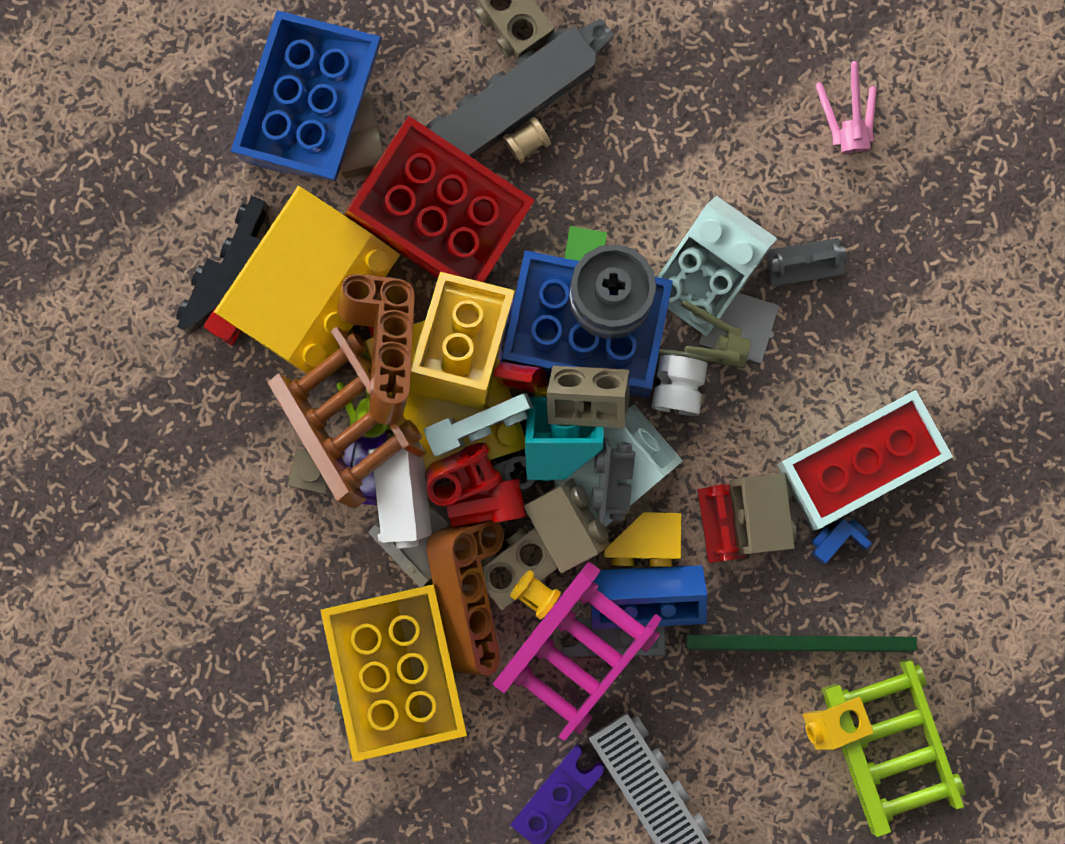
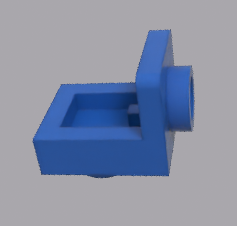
M845 519L838 520L831 530L825 526L814 537L811 544L815 546V549L810 555L821 564H825L847 538L862 550H868L872 545L866 538L869 532L854 519H851L849 522Z

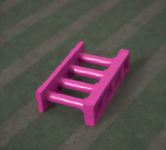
M589 561L493 682V685L503 693L508 690L512 683L518 687L523 685L566 719L568 723L559 735V738L563 741L573 731L579 735L593 717L588 712L639 649L647 652L660 636L655 629L662 618L657 614L644 627L597 590L599 586L593 581L601 570ZM578 600L583 604L586 602L590 603L635 639L623 655L575 618L576 613L571 609ZM556 628L561 632L564 630L569 632L612 666L601 682L597 681L553 646L554 641L549 636ZM534 655L540 660L545 658L590 694L579 709H576L531 673L533 669L527 664Z

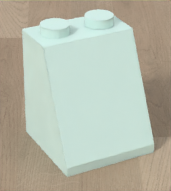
M635 404L628 408L625 428L604 427V438H607L611 448H616L618 442H627L632 444V450L635 451L632 479L618 478L617 483L631 485L630 506L683 461ZM595 456L566 480H554L556 487L573 478L575 483L585 490L589 498L588 506L590 509L592 487L599 486L600 473H595L594 471ZM591 510L594 517L599 519L596 510ZM605 513V522L603 524L606 527L613 520L610 519V514Z

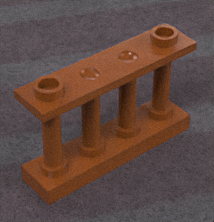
M335 327L331 332L340 345L338 350L300 380H291L278 373L267 383L335 499L356 509L367 500L360 489L364 478L402 448L420 458L426 454V451L419 442L422 439L420 431L410 420H406L403 416L398 423L389 425L394 436L353 468L347 467L342 459L345 455L344 450L376 426L378 422L373 420L368 411L335 438L329 437L324 428L327 426L326 421L366 389L370 394L372 364L365 354L368 350L366 344L355 332L349 334L339 327ZM347 361H350L358 377L319 408H312L307 400L310 397L309 392ZM387 392V398H391L389 392Z

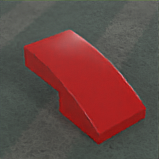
M501 362L496 366L493 377L499 386L536 392L537 387L544 388L547 373L543 368Z

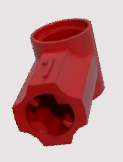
M518 478L501 481L497 486L488 491L476 493L452 505H448L447 512L452 527L492 520L494 523L526 517L520 480Z

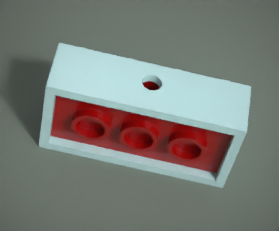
M915 390L778 463L777 466L781 473H785L786 482L789 483L791 492L813 531L841 518L953 456Z

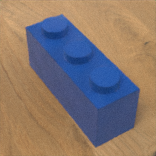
M703 565L601 570L593 581L599 586L597 588L599 592L644 627L655 614L662 618L658 626L707 624V590ZM590 604L592 629L620 628Z

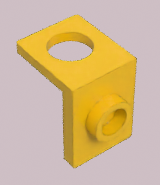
M860 697L827 710L809 711L802 714L806 723L807 736L816 750H834L873 734L872 726ZM847 710L855 712L859 719V726L853 733L845 732L840 726V717Z

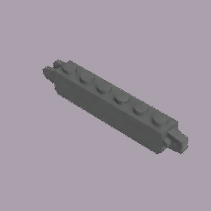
M601 18L579 30L575 26H572L567 31L561 28L547 38V45L537 52L530 50L523 54L516 61L517 67L507 74L504 71L497 73L487 81V88L478 95L474 93L466 95L456 104L457 110L447 117L444 114L437 116L426 127L471 158L476 159L503 139L502 136L512 133L530 118L594 74L596 56L613 40L614 35Z

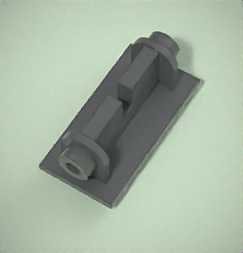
M839 238L770 249L766 254L772 287L846 274L843 262L846 261V251L844 246H840Z
M604 438L603 450L595 455L594 471L595 473H600L599 486L592 487L591 510H596L600 523L605 522V513L610 514V519L622 521L625 520V514L630 512L631 485L617 483L618 478L632 479L635 451L632 450L631 443L618 442L616 448H611L607 438Z

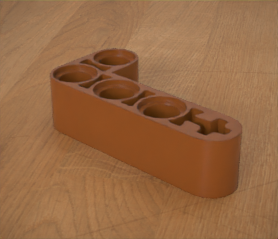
M352 274L347 276L342 282L337 306L338 315L347 323L374 327L369 412L376 422L383 425H393L402 419L410 391L414 289L409 283L401 279ZM387 392H392L391 398H387Z
M492 520L455 527L449 525L432 533L426 545L427 558L451 666L458 673L489 676L497 670L500 662V653L481 560L500 551L504 541L502 526L498 522L493 523Z

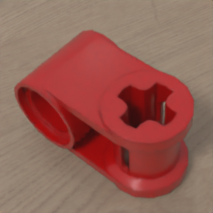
M480 442L469 445L460 452L437 460L429 465L426 469L425 480L428 497L433 503L440 506L452 505L476 493L488 491L502 481L500 472L494 470L488 453L490 449L486 443ZM441 478L452 480V483L447 487L442 488L434 485Z

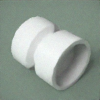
M660 355L656 377L661 380V384L654 388L651 408L663 412H670V409L679 410L678 414L699 416L702 394L698 391V387L705 383L708 363L688 357Z

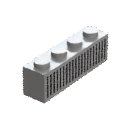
M625 712L588 736L655 844H710L705 837L711 833L709 827L700 813L692 816L685 803L691 800L679 780L673 784L670 782L664 772L670 766L658 748L653 751L649 749L643 739L649 733L637 715L630 719L629 715Z

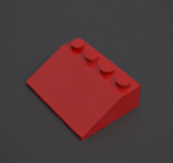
M408 116L343 215L437 279L440 272L484 283L535 200Z

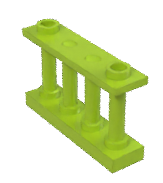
M909 659L899 661L903 674L851 692L848 689L842 690L839 684H832L821 688L828 709L856 697H860L864 704L909 688L916 710L871 725L873 734L841 746L870 831L876 837L891 832L888 822L893 820V816L947 798L951 807L955 809L964 807L961 799L962 796H965L963 783L957 773L952 774L922 687L927 686L924 673L919 664L914 666L913 661ZM851 710L843 712L840 717V726L847 733H853L858 728V726L855 727L850 715ZM922 725L928 747L876 765L873 762L867 763L863 748L868 747L867 743ZM932 761L935 762L942 783L887 801L886 798L880 800L875 786L880 784V779Z

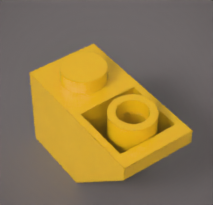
M643 512L603 551V558H611V566H634V558L649 559V566L672 567V559H681V513Z

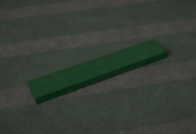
M685 634V648L687 650L915 652L917 650V637Z

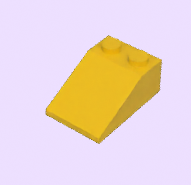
M440 272L411 366L409 392L484 411L515 290Z

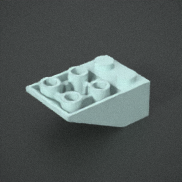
M718 196L714 197L706 204L658 275L659 278L673 280L667 309L705 336H708L714 325L683 308L681 302L686 300L720 319L777 238ZM717 294H724L715 306L714 298Z

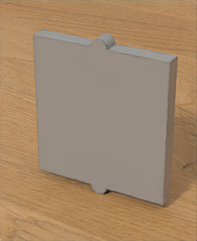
M738 293L720 320L730 326L742 329L741 337L751 341L747 360L761 364L768 341L774 337L772 328L779 305ZM717 294L713 300L715 306H717L724 294ZM714 326L708 336L702 334L699 344L714 349L718 336H726L727 333Z

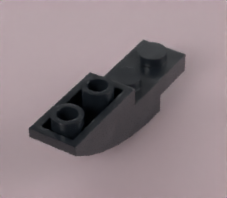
M251 195L248 204L243 203L235 219V223L238 224L233 238L228 237L222 246L220 257L223 258L221 264L207 258L204 266L199 265L191 281V285L194 286L193 292L189 300L184 299L176 315V320H179L177 327L183 332L191 334L204 326L213 310L219 305L261 242L260 239H257V235L270 208L265 201Z

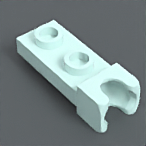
M523 393L461 421L455 422L454 418H447L423 430L434 456H441L464 446L465 443L462 438L468 436L470 442H474L492 434L490 426L504 421L505 426L509 427L527 419L525 411L532 409L533 406L528 394Z

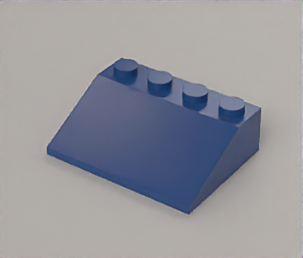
M277 10L231 152L246 164L280 173L336 181L382 38L377 35Z
M525 250L502 362L543 368L547 373V378H550L553 366L629 370L630 395L648 398L652 389L673 280L655 277L656 291L648 318L638 330L626 337L605 339L594 336L582 328L571 312L569 300L570 285L575 266L579 261ZM609 290V295H617L615 290Z

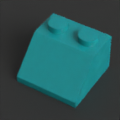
M529 397L533 408L527 411L525 454L527 480H566L603 450L604 427L548 424L547 397Z

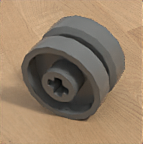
M613 244L593 249L583 256L574 269L569 292L573 316L582 328L594 336L605 339L626 337L638 330L648 318L656 291L654 271L646 258L632 248ZM609 290H615L617 295H609Z

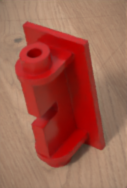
M729 484L697 489L708 563L746 558V555H738L737 552L739 548L736 544Z

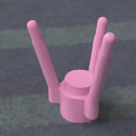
M853 61L851 63L853 120L842 122L843 129H839L823 84L821 82L816 84L819 99L832 132L833 145H841V153L844 154L853 153V150L855 152L871 150L870 142H874L873 123L877 89L875 86L869 89L866 120L861 119L858 63Z

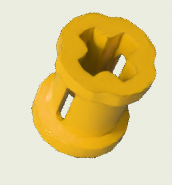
M528 570L515 585L510 597L514 600H521L536 612V617L541 620L554 606L561 592L558 589L551 590L534 577L535 573Z

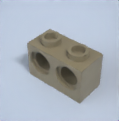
M475 0L477 8L474 9L476 17L485 28L493 27L499 36L495 41L507 58L513 55L518 60L530 50L536 51L546 44L547 38L554 33L555 28L534 0H508L511 5L504 11H497L491 6L494 0ZM519 27H526L533 33L529 39L523 41L516 39L512 34Z
M553 366L547 389L548 424L625 428L630 401L629 370Z
M523 527L506 540L510 545L508 549L500 555L496 553L481 560L487 592L501 611L515 601L510 597V594L528 570L535 573L534 577L542 581L558 568L535 528L528 533ZM528 544H534L542 551V559L535 566H527L520 559L522 548ZM505 567L511 572L512 582L507 588L497 589L491 584L490 575L495 568Z

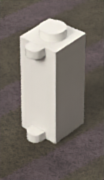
M402 448L374 470L381 532L377 534L378 541H382V543L396 542V548H410L419 546V539L430 536L432 530L425 480L424 457L420 458ZM369 449V455L376 449Z

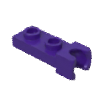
M576 743L510 824L532 844H545L606 769L603 762H597L587 771L579 769L576 761L581 756L583 749L580 743Z

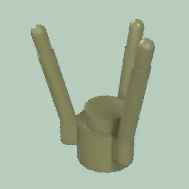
M683 300L681 302L683 308L727 334L726 336H718L714 349L686 346L685 351L659 349L658 356H682L704 362H714L743 368L749 355L751 341L741 337L742 329L730 326L703 309Z

